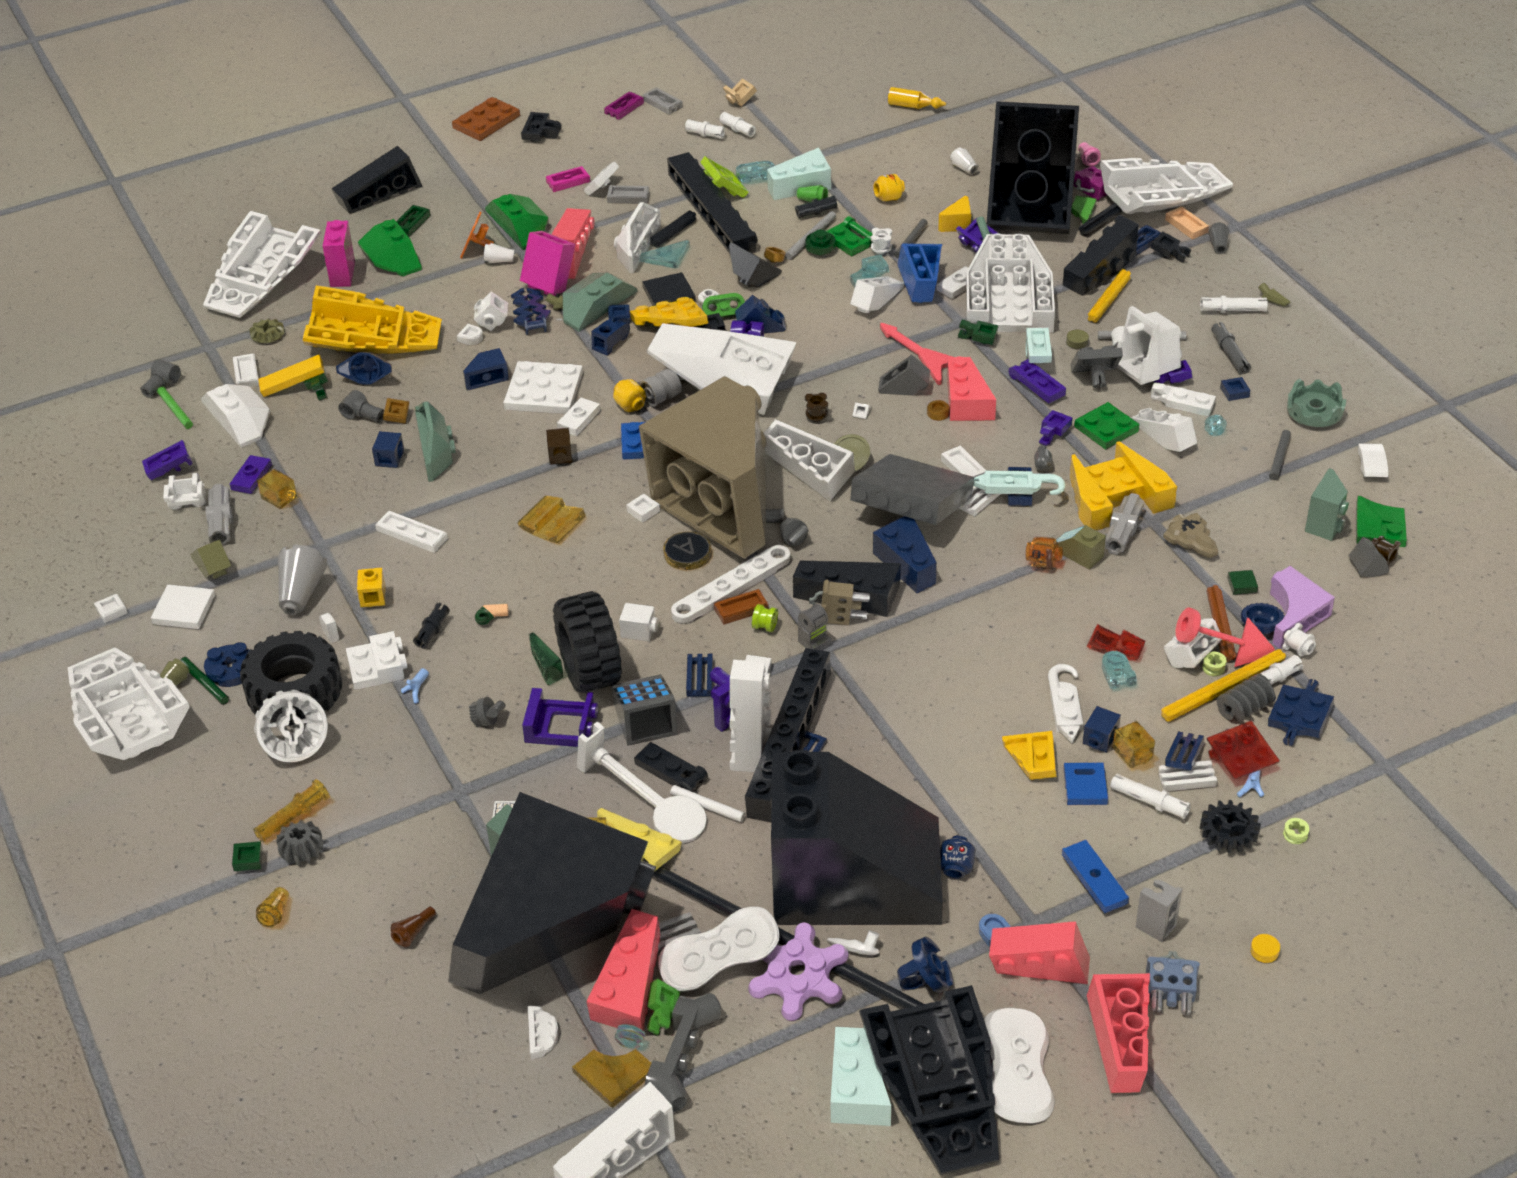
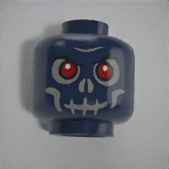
M959 835L943 841L940 848L941 870L943 873L955 879L963 878L971 873L976 854L974 845L966 837Z

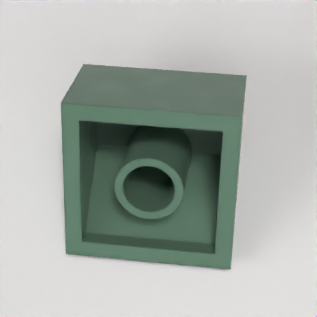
M1329 468L1311 495L1305 532L1330 541L1334 539L1337 533L1342 532L1345 525V520L1342 518L1349 506V502L1346 501L1348 491L1333 469Z

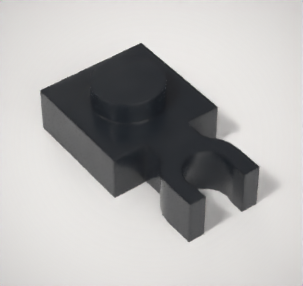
M1163 231L1153 241L1151 249L1168 258L1173 255L1182 263H1184L1186 256L1189 257L1191 249L1179 245L1180 240Z

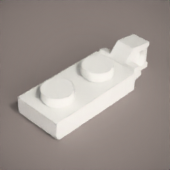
M1154 383L1151 389V399L1164 402L1165 407L1204 416H1210L1216 400V396L1174 386H1166L1160 383Z

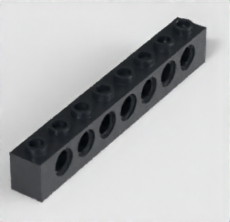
M805 648L745 794L747 818L771 822L772 752H792L802 749L805 734L810 729L831 675L830 652Z

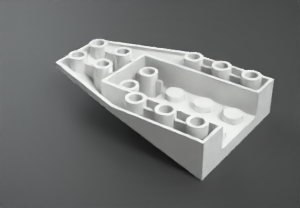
M987 234L966 274V320L973 324H977V321L999 325L998 332H1026V328H1049V333H1053L1055 319L1053 273L1030 235Z
M662 323L647 350V354L699 390L723 376L743 386L749 385L753 387L759 394L762 403L758 413L765 415L772 400L775 387L791 362L797 342Z

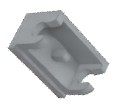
M1154 880L1153 885L1156 888H1160L1162 892L1155 893L1152 889L1146 887L1142 889L1135 927L1163 942L1177 925L1182 889L1179 887L1175 888L1162 880Z

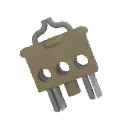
M825 580L823 591H819L813 598H809V604H816L814 601L819 595H822L821 606L828 615L827 623L849 625L850 618L867 619V611H861L862 602L860 601L869 602L870 594L853 592L854 584Z

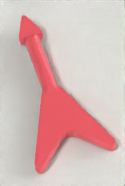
M880 323V329L887 338L892 337L916 353L921 362L930 369L932 378L940 385L942 381L941 369L947 367L948 357L952 356L922 348L898 332L897 327Z

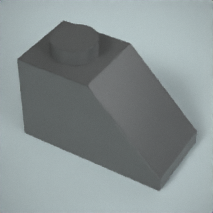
M911 354L880 377L878 391L881 394L913 396L918 391L926 389L929 385L930 369Z

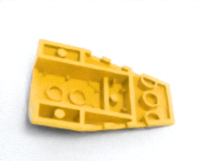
M316 285L312 300V312L309 324H306L303 343L304 345L334 349L336 351L371 352L374 354L408 353L437 349L442 319L419 311L411 313L405 311L403 306L397 304L395 307L384 304V300L378 298L370 300L366 298V294Z

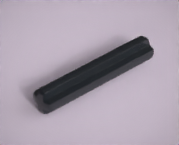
M1114 203L1079 226L1078 231L1081 232L1082 236H1086L1122 212V209Z
M688 210L651 236V245L659 247L696 221V213Z

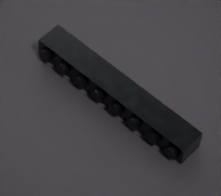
M690 152L667 158L668 175L729 254V244L731 242L751 253H755L756 243H758L755 231L749 228L747 221L741 218L739 211L734 209L730 200L726 199L723 195L722 190L718 189L712 182L713 179H710L704 172L705 169H702L698 160L694 159Z

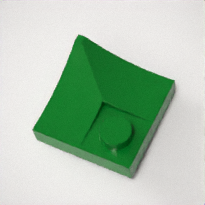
M1357 496L1356 544L1363 537L1372 541L1374 538L1384 536L1386 541L1392 544L1399 541L1401 542L1400 547H1406L1405 508L1387 506L1362 496Z

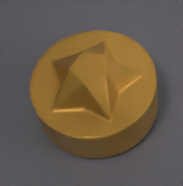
M769 246L765 248L764 257L772 263L783 262L786 253L780 248Z

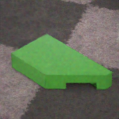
M1076 195L1071 213L1075 217H1079L1082 220V224H1084L1091 218L1096 205V199Z

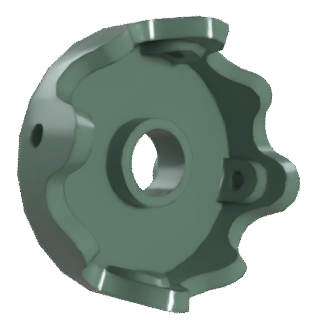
M1297 379L1291 392L1288 394L1287 411L1290 416L1298 423L1311 427H1327L1337 423L1343 417L1346 406V399L1342 397L1341 385L1335 382L1331 386H1327L1319 379L1308 386L1304 385L1302 379Z

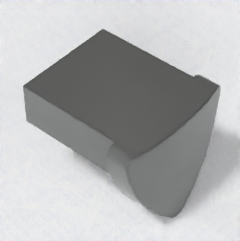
M1363 537L1348 555L1358 568L1360 576L1376 577L1389 572L1387 561L1367 538Z

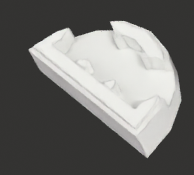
M528 1006L531 1060L543 1057L549 1053L556 1045L559 1035L556 1018L538 1006Z

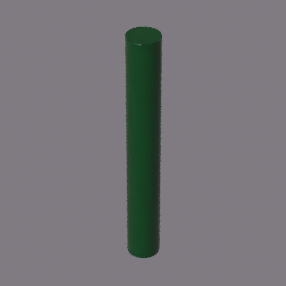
M188 657L180 659L188 667L189 673L222 705L229 701V697Z

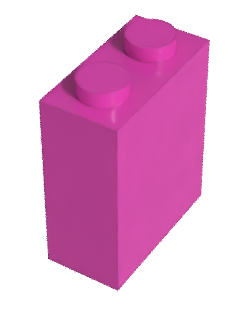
M340 220L327 221L323 252L330 287H351L355 257L348 221Z
M544 231L529 232L520 281L526 283L529 288L544 290L546 295L550 293L556 296L558 293L565 292L575 244Z

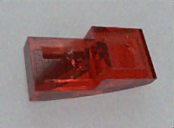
M1097 624L1087 647L1112 657L1137 661L1146 641L1124 629L1118 635Z

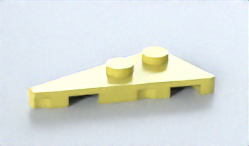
M603 808L597 811V819L600 823L648 841L644 858L649 864L656 866L655 871L680 851L682 842L668 834L657 832L645 824L636 823Z

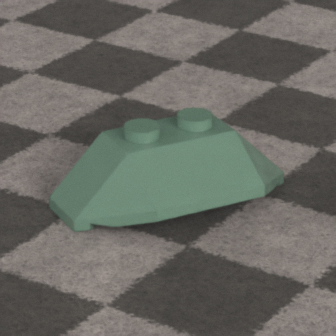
M608 272L591 273L563 292V322L580 332L606 314L608 306L619 305L635 294L637 288Z
M427 401L415 407V414L428 482H431L453 463L451 453H456L451 425L446 426L444 416Z

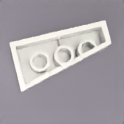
M733 660L730 675L731 771L755 772L772 731V728L767 727L771 723V710H767V707H770L771 692L766 691L770 686V673H766L765 662Z
M649 1082L569 1153L560 1158L553 1166L554 1177H623L675 1141L672 1105Z

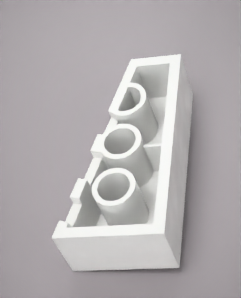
M776 419L764 432L767 440L765 453L829 501L832 500L855 472L853 452Z

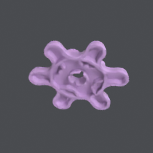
M805 922L800 923L796 927L794 939L788 941L786 945H776L774 950L762 959L767 963L768 970L763 975L752 979L748 986L749 994L757 999L769 994L780 995L783 999L781 1014L788 1021H795L801 1017L803 1004L810 997H819L825 1003L835 1004L841 1000L843 995L841 987L830 980L829 973L833 967L842 965L848 960V950L840 944H834L827 948H817L814 945L815 929ZM804 964L805 970L802 974L794 975L791 973V966Z

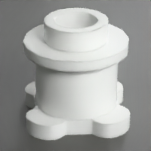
M873 228V235L871 236V241H873L871 249L873 252L883 255L891 251L890 235H892V230L890 228Z
M1297 623L1291 630L1285 633L1282 648L1287 651L1291 647L1297 651L1300 657H1303L1304 655L1311 654L1315 649V636L1301 630L1303 625Z

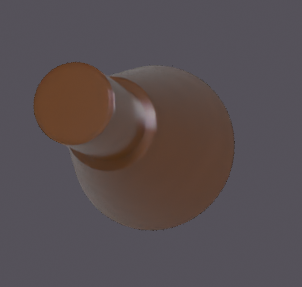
M429 906L418 915L391 924L392 940L398 945L409 947L425 923L436 915L435 909Z

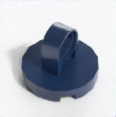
M926 936L914 941L911 947L914 959L897 970L901 988L915 990L928 984L937 993H942L953 985V976L947 960L941 962L936 954L941 951L932 939Z

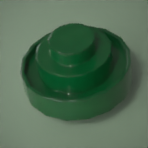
M819 229L806 236L805 247L806 250L813 254H828L835 249L836 239L831 233Z

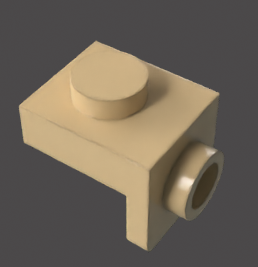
M743 78L733 89L726 85L723 87L726 92V99L730 103H736L741 107L757 92L755 86Z

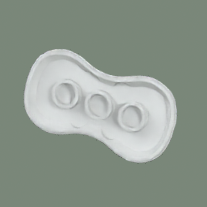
M742 908L709 931L685 935L668 943L661 950L658 957L660 974L666 984L678 991L699 989L726 968L737 964L756 962L767 957L779 941L777 923L773 916L764 908Z
M1017 1008L991 1011L985 1017L984 1022L991 1042L992 1085L995 1096L994 1112L1004 1119L1019 1123L1044 1121L1051 1115L1055 1105L1054 1094L1046 1079L1043 1067L1044 1056L1049 1044L1048 1031L1040 1017L1033 1012Z

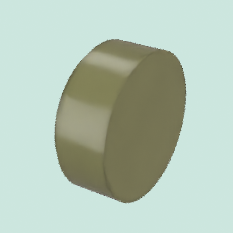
M1071 330L1067 333L1066 343L1073 349L1084 348L1088 345L1089 335L1083 330Z

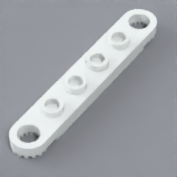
M781 545L772 546L679 600L671 608L672 619L674 622H678V624H689L695 618L702 617L714 610V603L735 597L776 573L778 569L784 568V566L790 563L789 549ZM776 554H777V556H779V554H780V556L783 555L782 558H774V556H776ZM682 609H683V611H685V609H686V611L689 610V613H687V614H680V613H679V610L682 611Z

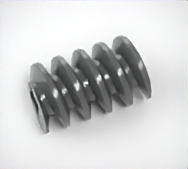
M1257 674L1233 689L1226 691V693L1219 695L1217 706L1225 719H1234L1240 722L1244 720V717L1251 716L1252 712L1259 711L1260 707L1264 708L1268 703H1273L1276 695L1269 680L1264 675Z

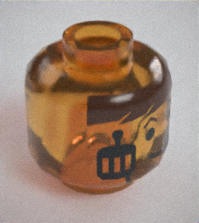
M1036 536L1031 542L1027 543L1026 561H1029L1032 567L1053 569L1057 561L1062 560L1063 548L1059 547L1055 538Z

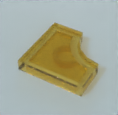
M594 1049L573 1065L572 1070L581 1081L613 1108L645 1082L651 1062L636 1049L619 1056L604 1055Z

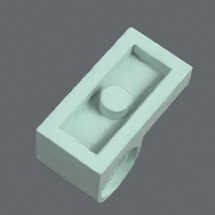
M1026 328L1025 349L1029 363H1051L1052 352L1049 328Z

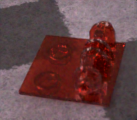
M1252 721L1207 737V741L1211 745V750L1208 751L1210 759L1221 760L1234 780L1280 762Z

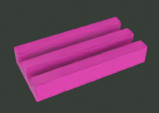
M583 166L546 176V183L549 184L553 192L590 182V176Z

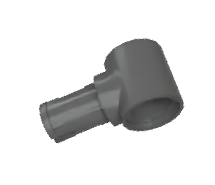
M160 359L156 360L151 367L150 379L140 387L141 393L145 397L151 398L158 388L164 387L167 383L175 384L181 375L180 367Z
M352 390L338 405L339 412L347 419H353L355 416H364L378 423L383 420L384 409L370 405L365 395L358 390Z

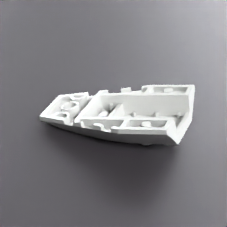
M1141 158L1101 160L1100 162L1105 193L1127 214L1136 212L1149 213L1151 211L1177 208L1209 198L1233 186V183L1211 163L1186 162V165H1181L1178 161H1169V164H1161L1159 160L1151 159L1150 163L1142 162Z
M250 211L228 241V250L222 256V265L216 271V280L210 286L203 304L204 308L238 318L242 317L259 304L302 261L321 234V231L304 225L301 226L297 233L272 227L268 215Z
M115 647L68 667L74 725L91 751L121 760L136 757L141 752L152 747L161 746L166 741L173 739L189 709L188 702L170 679H162L158 672L147 670L144 664L141 662L135 663L131 656Z

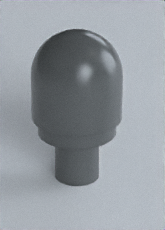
M1044 445L1039 446L1034 455L1035 467L1042 472L1050 470L1053 466L1052 453Z

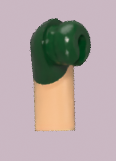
M508 604L482 606L475 614V621L480 625H486L497 616H508Z

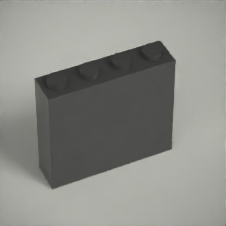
M888 454L852 478L850 501L937 525L969 501L972 497L974 477Z

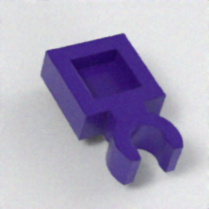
M1182 360L1180 361V368L1159 375L1160 379L1155 380L1154 383L1163 384L1165 381H1170V383L1183 382L1193 378L1192 370L1187 361Z

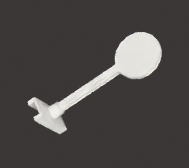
M596 722L593 724V735L589 738L584 734L579 736L577 768L585 773L596 763L605 766L655 807L653 824L657 832L668 834L682 843L691 842L702 834L705 830L707 819L702 806L697 801L684 796H673L663 799L612 758L609 752L603 748L605 727L600 723Z

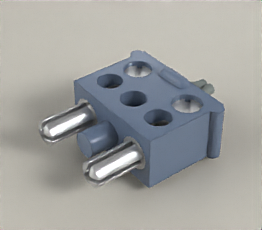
M1169 951V954L1166 956L1149 957L1147 959L1145 971L1150 973L1148 993L1149 998H1152V1011H1156V999H1158L1157 1012L1162 1010V999H1166V1004L1169 1007H1175L1177 1001H1181V1013L1184 1015L1187 1001V1015L1191 1014V1005L1195 1001L1199 962L1179 957L1176 951Z

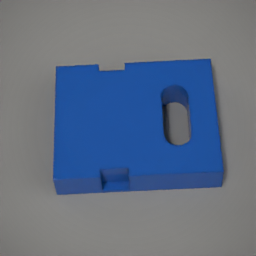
M1064 763L1063 772L1065 789H1067V805L1108 804L1104 763Z

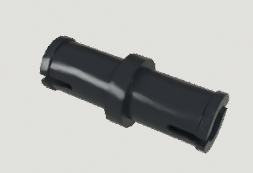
M833 195L820 200L812 199V202L796 205L795 212L798 218L812 214L820 215L823 211L836 209L838 204L836 197Z
M436 603L429 617L424 618L421 629L413 639L417 647L424 642L421 648L426 649L433 636L440 632L441 624L450 612L448 606L444 604L440 610L439 608L442 603Z

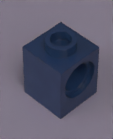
M379 431L372 447L375 466L398 467L404 453L401 433Z
M1096 706L1084 726L1082 744L1107 753L1119 733L1121 714Z

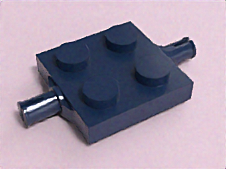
M1309 679L1305 689L1284 684L1268 718V726L1286 732L1283 738L1285 745H1288L1289 742V746H1292L1297 735L1320 738L1333 707L1334 696L1316 692L1319 682L1315 679L1314 682L1313 679Z

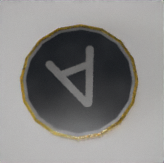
M680 532L668 538L664 543V558L673 568L685 567V570L696 569L708 562L711 554V544L702 534Z

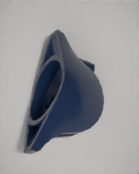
M360 352L337 365L336 371L337 374L352 381L367 385L391 373L392 365L379 355L371 352Z

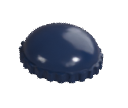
M1255 603L1243 608L1241 621L1245 625L1247 618H1249L1262 634H1269L1275 631V626L1284 619L1285 615H1283L1284 612L1274 605Z

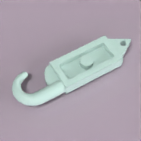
M985 471V474L974 478L973 486L985 490V494H1033V492H1037L1041 488L1042 483H1054L1059 487L1056 490L1050 491V494L1058 495L1065 490L1066 484L1060 476L1055 474L1032 473V471Z

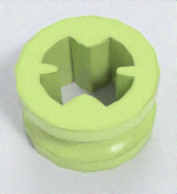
M1209 652L1203 658L1202 669L1204 673L1209 676L1222 675L1225 672L1226 657L1219 652Z
M1300 818L1287 820L1283 832L1284 838L1292 844H1302L1307 840L1309 834L1307 822ZM1292 829H1298L1300 834H1295V831Z

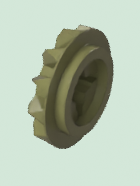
M270 318L264 321L260 319L259 323H253V327L249 328L250 337L259 343L274 342L280 339L285 331L283 323L277 319L270 320Z

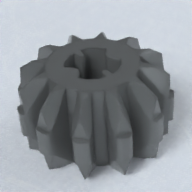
M301 819L296 824L290 821L289 827H281V834L276 835L278 853L281 855V858H285L288 864L293 861L298 866L302 861H307L310 864L311 857H319V851L323 849L321 830L319 827H315L312 821L305 823Z

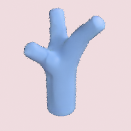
M424 668L420 669L412 680L406 681L408 685L401 689L402 693L412 689V697L415 704L419 703V689L428 677L429 672Z
M1251 764L1248 779L1243 788L1237 793L1238 797L1243 796L1251 788L1255 789L1260 797L1264 796L1259 782L1260 764Z

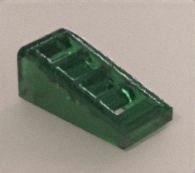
M530 633L531 653L547 685H551L563 678L562 661L535 633Z

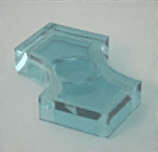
M881 254L863 258L862 268L850 275V282L855 288L857 279L880 277L882 274L889 272V265Z

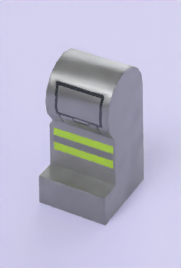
M814 604L811 608L799 614L798 642L805 648L822 651L831 645V637L827 635L826 631L828 615L821 605Z

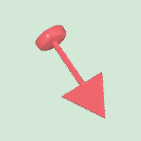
M1190 607L1181 613L1176 624V638L1183 643L1191 642L1200 632L1240 645L1234 667L1253 662L1275 651V648L1249 618L1246 620L1242 639L1200 626L1201 615L1199 611Z

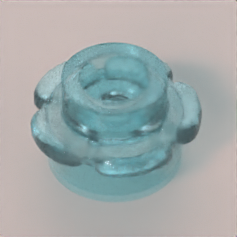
M1219 414L1207 417L1204 422L1205 430L1212 436L1223 434L1227 426V421Z

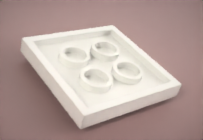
M518 361L504 400V410L566 414L573 406L583 374L582 365Z

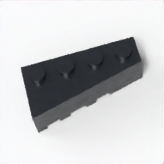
M396 146L331 189L338 203L351 214L372 206L375 201H385L393 194H403L408 192L407 189L411 187L418 188L422 184L410 157L399 146Z
M1119 214L1114 219L1115 223L1111 227L1107 225L1102 230L1103 235L1098 240L1093 239L1089 243L1085 253L1081 251L1064 268L1062 286L1083 296L1101 282L1107 280L1111 275L1120 271L1124 266L1133 262L1137 256L1139 224Z
M800 560L793 574V598L809 601V598H813L817 592L823 591L825 580L854 584L853 592L870 594L869 602L860 601L862 602L861 611L888 617L900 587L901 563ZM819 595L814 602L821 603L822 595Z

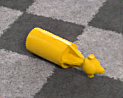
M891 87L888 94V104L915 109L929 105L935 109L946 106V103L941 98L934 97L931 99L921 91Z

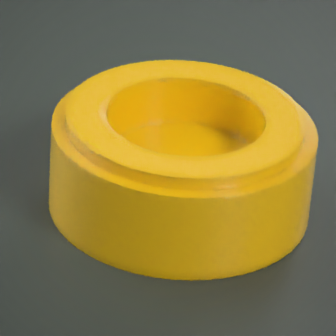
M1269 934L1257 935L1251 943V955L1259 962L1271 963L1279 956L1280 943Z

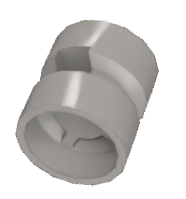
M669 368L640 382V386L646 392L645 401L651 407H655L666 399H671L682 392L679 377Z

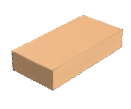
M1182 206L1166 213L1165 220L1192 240L1208 233L1209 225Z

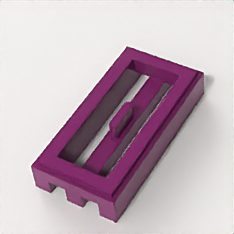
M629 91L606 106L604 114H610L611 117L616 116V119L620 120L644 104V97Z

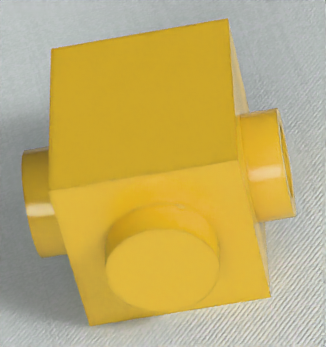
M382 568L358 570L357 592L360 607L385 605V580Z

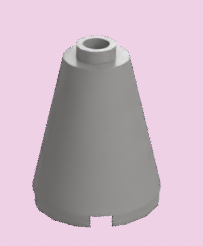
M293 545L292 549L286 550V547H283L279 552V607L284 613L289 615L301 613L327 567V559L324 557L323 560L319 556L320 552L304 545Z

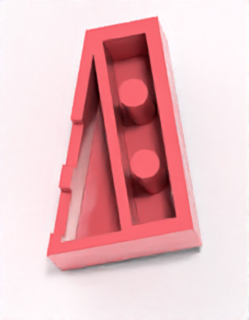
M961 356L948 357L947 386L950 421L995 420L996 398L972 359Z

